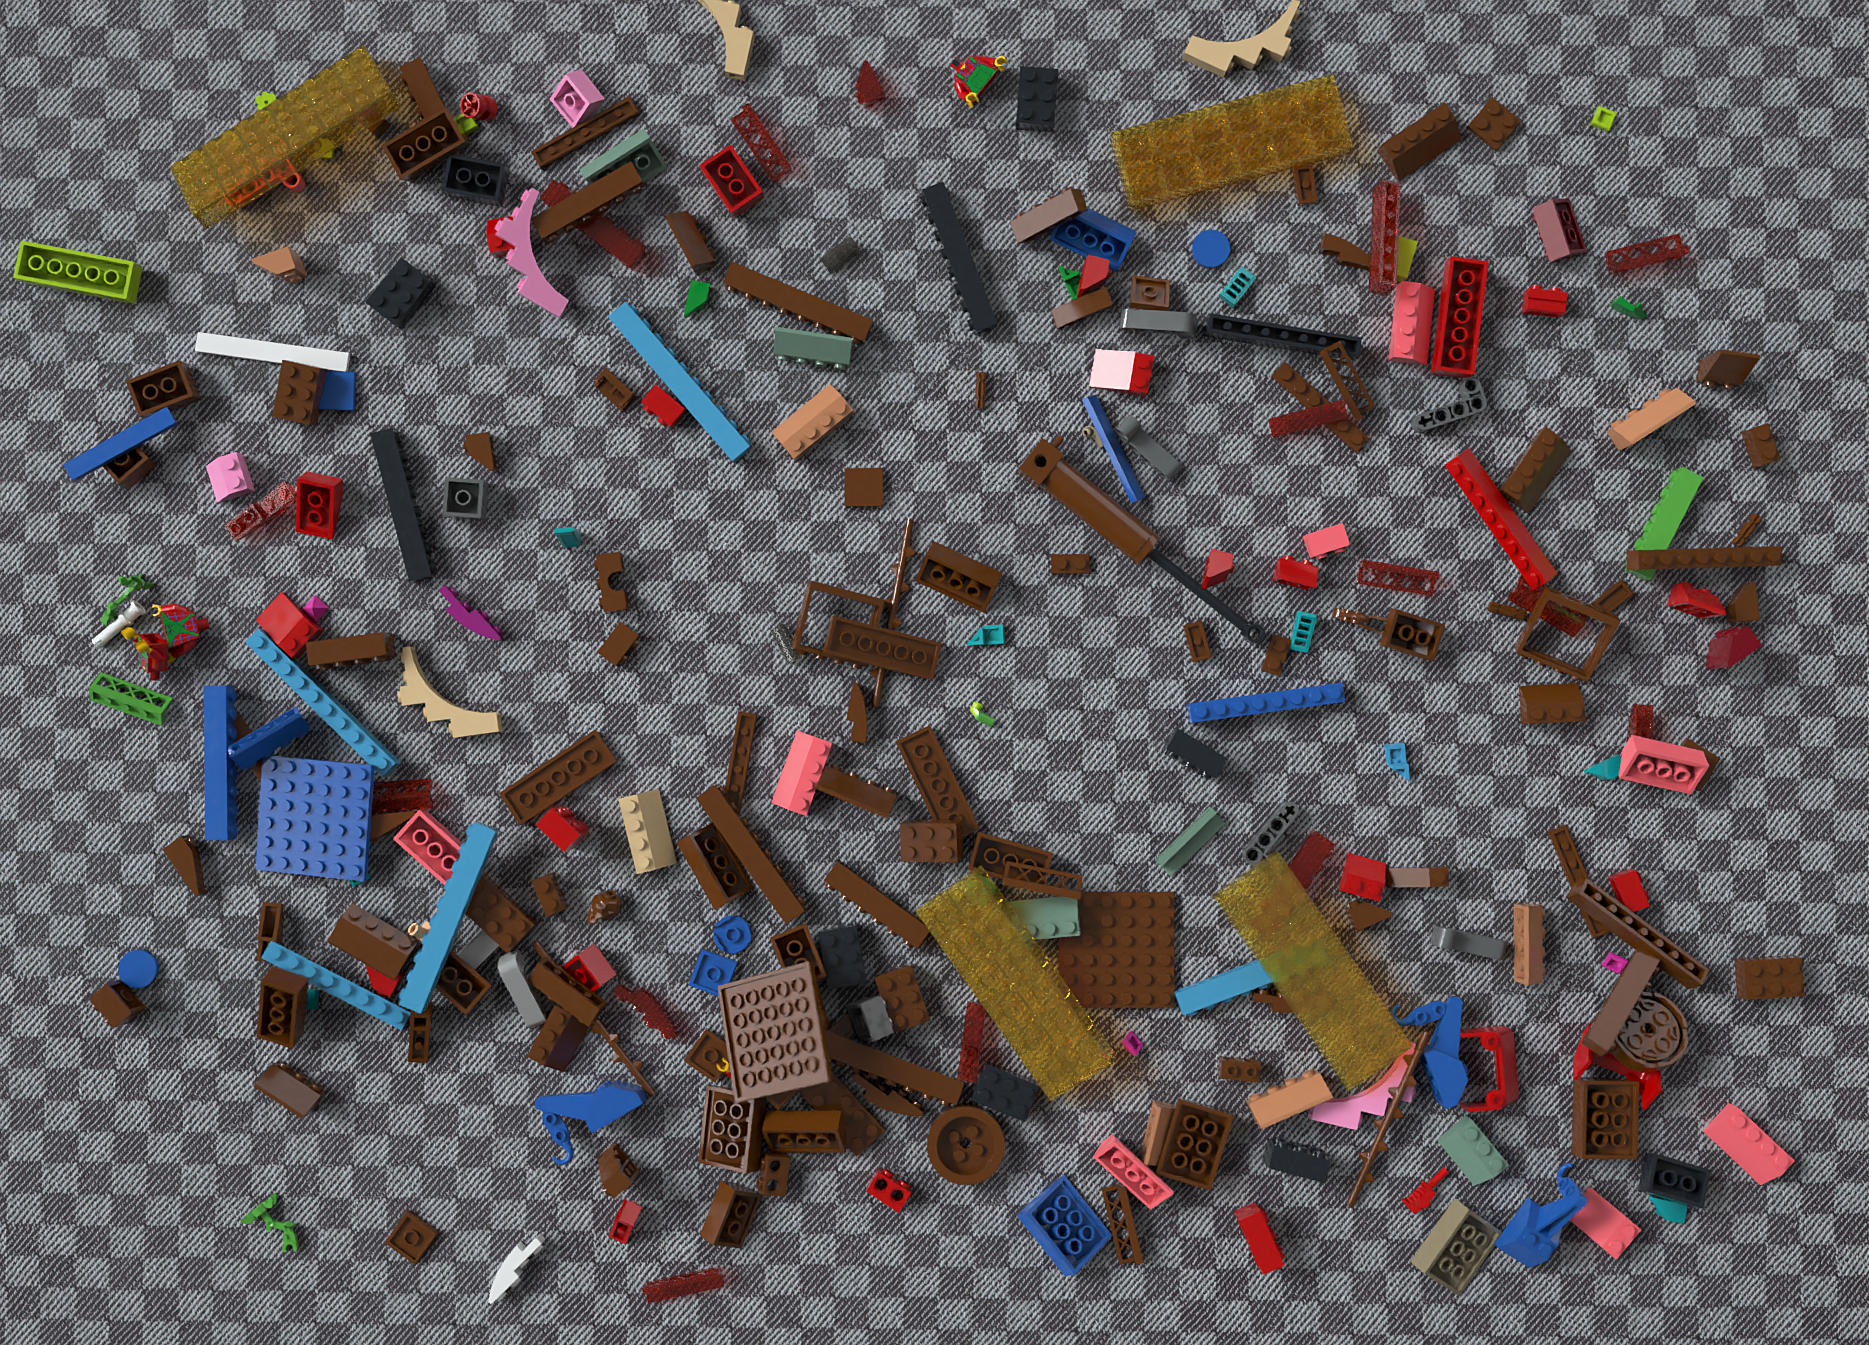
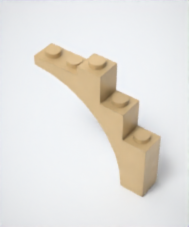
M697 0L708 9L723 32L727 55L725 65L726 77L745 81L755 36L754 32L748 27L741 26L738 28L741 16L740 5L731 0H727V2H724L725 0Z
M1292 0L1286 12L1275 24L1264 32L1248 39L1236 42H1215L1192 36L1182 59L1222 78L1226 72L1230 73L1234 62L1250 70L1253 69L1254 64L1259 65L1263 55L1281 62L1283 57L1287 58L1292 48L1288 46L1291 41L1288 36L1293 28L1289 25L1292 20L1296 21L1300 9L1297 8L1300 2Z
M402 647L401 661L405 664L403 678L405 683L407 682V686H401L400 691H398V699L400 703L402 702V706L425 704L426 707L423 708V714L425 719L427 718V722L451 719L449 732L453 735V738L503 732L501 713L470 711L448 701L432 687L424 676L418 662L415 647Z

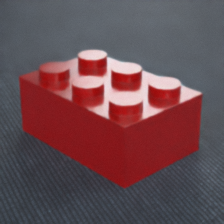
M729 145L699 165L701 172L733 219L765 198L762 189L732 145Z
M568 806L551 808L536 824L563 852L575 849L590 833L587 830V824L581 819L578 821L573 816L575 813Z
M1254 1202L1234 1211L1261 1273L1264 1275L1283 1267L1282 1259H1285V1256L1278 1243L1274 1242L1277 1238L1270 1225L1266 1224L1269 1222V1219L1262 1206L1258 1207Z

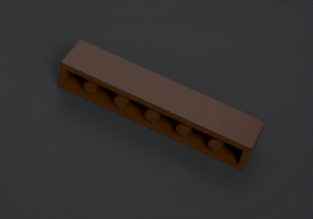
M629 162L531 218V221L545 243H552L561 234L570 233L575 230V226L591 221L594 215L607 212L609 207L614 204H621L629 195L640 193L645 185L632 162Z
M840 861L836 862L824 879L827 882L825 884L826 887L833 892L838 890L842 893L841 897L848 903L853 901L858 905L856 908L860 912L871 914L874 922L880 926L882 924L886 925L889 933L895 937L899 935L904 938L903 943L910 948L914 946L918 948L931 930L928 925Z
M1640 946L1633 952L1583 1038L1582 1045L1601 1057L1607 1052H1612L1616 1046L1615 1038H1619L1625 1030L1623 1027L1624 1022H1628L1634 1014L1631 1011L1632 1008L1639 1005L1642 1000L1640 994L1648 989L1651 984L1648 980L1651 976L1654 977L1660 968L1657 966L1660 961L1658 957Z

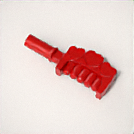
M1443 1167L1427 1183L1422 1180V1184L1416 1188V1191L1412 1192L1413 1194L1406 1197V1200L1402 1199L1403 1203L1414 1214L1421 1211V1208L1425 1209L1430 1205V1200L1436 1194L1432 1189L1449 1172Z

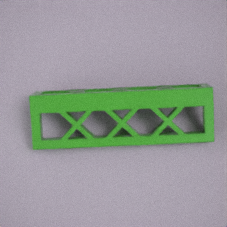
M102 672L89 687L91 701L160 726L165 723V712L173 702V698ZM102 680L111 683V685L105 687L100 686L99 684L102 682ZM124 687L129 689V692L120 693L117 692V689ZM144 694L147 698L139 700L135 698V695ZM161 700L165 703L162 707L154 705L153 702Z

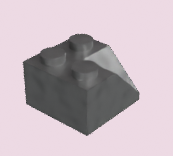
M881 996L864 997L845 1005L858 1042L875 1041L894 1033L892 1020L887 1015V1006Z

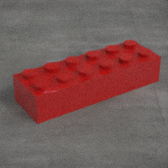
M1450 256L1445 261L1430 374L1465 379L1474 375L1489 261Z

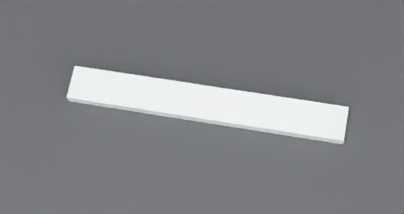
M201 332L197 334L195 351L201 353L282 364V360H290L337 372H348L351 355L345 352Z

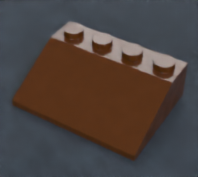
M831 764L830 767H825L815 786L816 789L886 819L889 817L897 795L894 794L895 790L886 786L884 789L876 787V782L869 779L866 782L859 779L860 775L850 771L848 774L841 772L842 768Z
M1580 1077L1577 1081L1573 1080L1572 1155L1581 1159L1637 1160L1639 1081L1600 1077Z
M706 1085L698 1163L745 1174L759 1171L763 1138L762 1128L767 1101L765 1096L735 1103L733 1088Z
M1178 1098L1155 1174L1211 1191L1234 1115L1221 1108Z

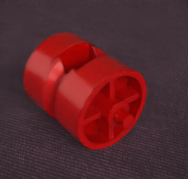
M469 92L462 97L460 109L467 118L491 121L497 114V103L491 96Z

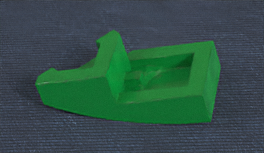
M1059 266V273L1071 299L1079 298L1077 297L1081 278L1080 272Z
M691 281L684 318L690 317V314L697 310L701 311L704 309L710 292L709 283Z
M1621 296L1616 298L1610 305L1614 310L1632 318L1643 320L1648 315L1641 310L1643 305L1640 302L1633 306Z

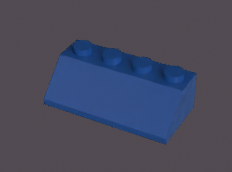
M1087 208L1088 211L1053 229L1049 240L1084 257L1092 255L1110 260L1109 268L1115 272H1118L1137 231Z
M295 706L228 747L229 755L241 770L244 768L250 769L257 764V760L262 757L266 759L273 755L275 749L279 747L284 748L291 744V740L295 737L301 738L309 732L310 725L298 707Z

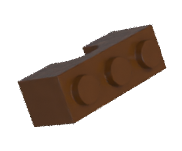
M614 552L597 555L594 565L595 570L599 571L597 588L601 590L602 598H599L600 609H603L605 613L629 610L627 591H615L611 586L612 577L615 574L625 572L622 553Z

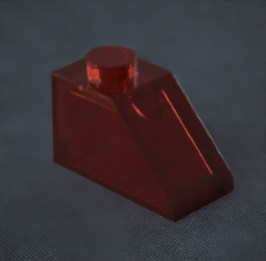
M867 60L863 61L855 86L856 94L854 96L858 104H862L866 109L884 100L885 92Z

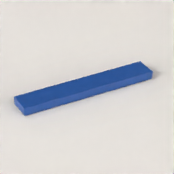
M1097 395L1084 398L1085 408L1130 502L1134 503L1144 499L1145 495Z
M165 407L63 465L71 480L76 482L173 428L178 423L170 409Z

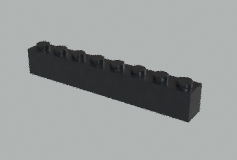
M944 182L922 189L921 203L923 207L928 209L927 219L929 224H933L936 230L933 232L936 242L941 243L942 249H940L943 260H947L949 264L947 271L949 277H953L956 284L953 287L956 295H960L963 301L960 305L963 313L968 314L969 320H967L970 331L974 330L975 335L996 328L997 321Z
M1212 313L1207 317L1204 337L1320 355V351L1341 341L1352 361L1359 357L1362 342L1361 337ZM1339 347L1329 352V355L1333 358H1340L1342 354Z
M394 428L370 433L409 582L416 583L436 577L437 567L434 560H431L430 553H432L430 543L426 541L427 529L425 524L421 522L422 510L416 503L417 491L411 484L413 476L411 470L407 469L406 461H408L405 450H402V435Z

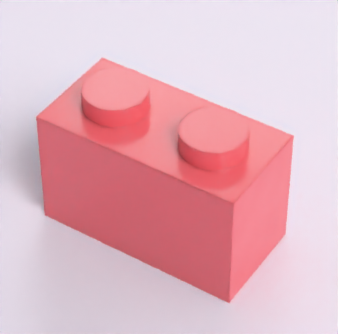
M1343 523L1303 536L1309 557H1316V560L1327 557V553L1334 551L1335 554L1346 551L1345 547L1350 545Z

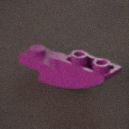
M444 585L439 589L440 593L451 604L446 611L461 625L490 639L499 641L505 639L501 635L503 631L496 624L493 626L489 621L491 619L484 610L475 609L471 612V606L466 601L462 602L458 598L460 594L454 587Z

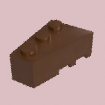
M616 1142L598 1157L602 1190L608 1197L612 1196L615 1199L633 1183L640 1170Z

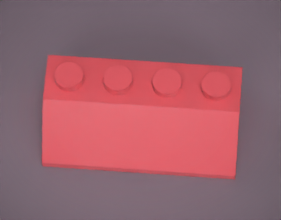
M1401 281L1396 286L1388 361L1427 365L1435 289L1422 283Z
M797 730L772 803L808 816L817 791L815 786L824 771L833 743Z
M1631 735L1622 751L1619 778L1691 794L1705 774L1709 764L1703 751Z
M425 809L418 810L393 839L445 885L448 878L451 879L453 872L451 869L454 862L458 861L461 855L459 849L462 842Z
M1730 1103L1703 1130L1714 1143L1759 1185L1781 1176L1794 1162L1748 1116Z
M1113 1134L1102 1141L1093 1156L1095 1160L1150 1210L1174 1193L1172 1188L1162 1178L1155 1174L1148 1165H1145L1140 1158Z

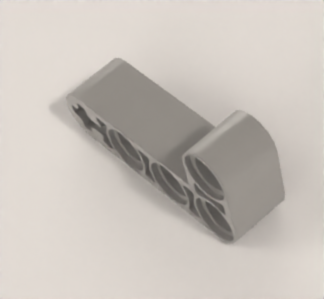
M517 949L499 957L498 970L524 1022L529 1029L545 1023L548 1016L534 987L527 981L528 976L524 970L525 962L521 952Z

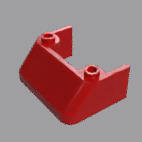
M1590 1022L1582 1034L1573 1057V1079L1577 1081L1584 1071L1589 1070L1593 1063L1626 1076L1627 1080L1639 1081L1642 1108L1646 1110L1662 1091L1661 1071L1654 1073L1637 1072L1620 1063L1612 1053L1607 1052L1601 1057L1582 1045L1581 1042L1593 1023Z
M1506 1026L1460 1029L1461 1038L1480 1036L1483 1048L1488 1051H1494L1497 1089L1488 1092L1486 1101L1460 1102V1107L1467 1112L1499 1110L1515 1103L1519 1097L1513 1031Z

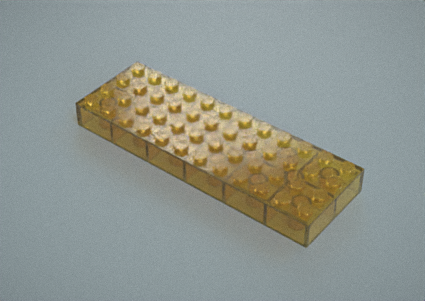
M363 45L277 100H274L266 107L258 110L250 117L242 120L234 127L226 130L218 137L207 142L202 147L191 152L183 159L175 162L169 168L193 216L205 229H208L396 111L402 105L376 61Z
M1333 74L1111 132L1110 143L1129 211L1286 171L1295 166L1308 165L1349 154L1353 149Z
M1274 851L1212 895L1342 1085L1348 1091L1413 1047L1279 852Z
M982 865L924 902L916 910V913L1050 1101L1113 1063L1117 1056Z

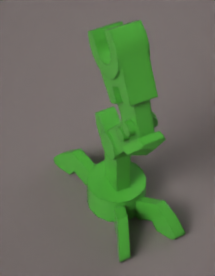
M140 573L138 577L135 575H131L129 578L119 577L120 584L122 586L128 585L129 587L115 602L111 601L106 606L107 611L103 613L100 620L106 627L111 620L117 619L116 609L124 601H129L134 590L140 591L141 588L146 590L154 586L152 582H145L141 579L143 574Z
M274 1193L269 1199L259 1204L240 1221L243 1224H252L253 1220L261 1216L267 1223L266 1229L268 1232L272 1228L284 1231L283 1252L288 1250L289 1244L293 1246V1252L298 1250L297 1233H294L292 1227L295 1223L276 1221L267 1211L268 1208H273V1205L276 1204L277 1193Z

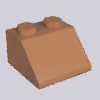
M288 246L251 259L252 263L265 272L288 283H298L302 281V278L307 277L300 255Z

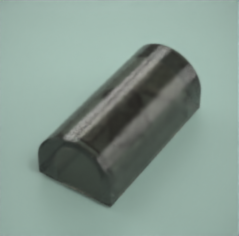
M849 236L819 258V261L828 273L832 275L859 255L861 251L855 241Z
M781 624L770 630L788 665L803 658V655L796 653V649L791 648L794 637L787 624Z

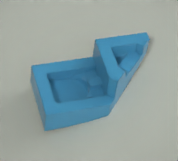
M1403 742L1385 744L1386 764L1404 779L1410 780L1405 744Z

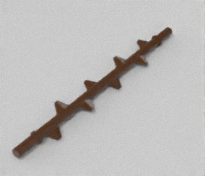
M908 518L906 520L904 536L902 537L899 562L890 566V570L896 574L892 597L884 602V605L890 609L886 629L894 630V628L902 625V621L896 617L900 593L909 590V586L903 582L907 558L915 555V551L909 547L910 541H912L911 534L914 520ZM879 667L870 671V675L876 679L872 700L873 707L879 708L882 689H884L885 668Z
M539 941L532 945L542 959L547 957L555 963L551 958L552 956L547 953ZM597 1018L593 1022L592 1033H601L615 1051L612 1061L614 1063L623 1062L636 1078L637 1083L643 1087L651 1098L656 1094V1091L646 1080V1076H643L640 1072L643 1062L632 1061L618 1044L619 1034H611L600 1019Z
M1426 1030L1423 1031L1417 1046L1414 1047L1413 1055L1403 1056L1408 1066L1399 1086L1389 1087L1388 1089L1393 1100L1384 1120L1374 1121L1379 1131L1370 1151L1360 1152L1359 1154L1364 1164L1346 1202L1351 1207L1354 1206L1360 1191L1363 1189V1184L1374 1181V1177L1369 1172L1378 1151L1388 1150L1383 1139L1392 1119L1402 1118L1404 1115L1398 1106L1407 1086L1417 1085L1413 1073L1431 1035Z

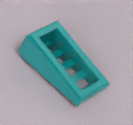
M1241 266L1218 297L1234 308L1257 277ZM1241 273L1244 274L1247 278L1250 279L1249 282L1244 280L1239 275ZM1238 279L1245 285V287L1243 288L1241 285L1235 282V280ZM1231 285H1234V286H1235L1236 288H1238L1241 292L1238 293L1236 290H1234V289L1231 287ZM1227 290H1229L1237 297L1233 298L1231 295L1227 293Z
M576 528L554 529L556 537L564 548L581 546V534Z
M1302 611L1296 612L1290 638V650L1308 653L1317 615ZM1301 618L1310 620V622L1306 623L1301 622L1300 620ZM1299 626L1308 627V631L1298 628ZM1297 633L1307 635L1306 639L1296 637ZM1295 641L1304 642L1305 645L1300 646L1294 643Z

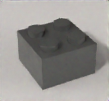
M445 477L442 516L486 521L489 483L481 479Z

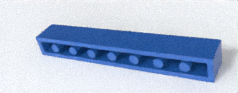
M1343 683L1190 703L1187 704L1189 723L1345 702Z
M234 685L204 686L205 840L236 839L238 832L236 825L238 809L235 804V797L237 796V787L235 786L237 768L228 751V747L234 744V739L237 736L236 728H234V720L237 716L234 701L236 700Z

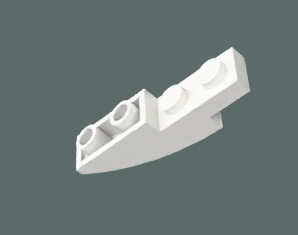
M541 1234L527 1247L520 1242L508 1255L493 1281L488 1301L490 1304L495 1300L499 1302L507 1294L505 1290L509 1286L515 1287L521 1280L519 1278L523 1272L521 1269L529 1262L528 1257L532 1253L536 1255L543 1248L541 1244L545 1238Z

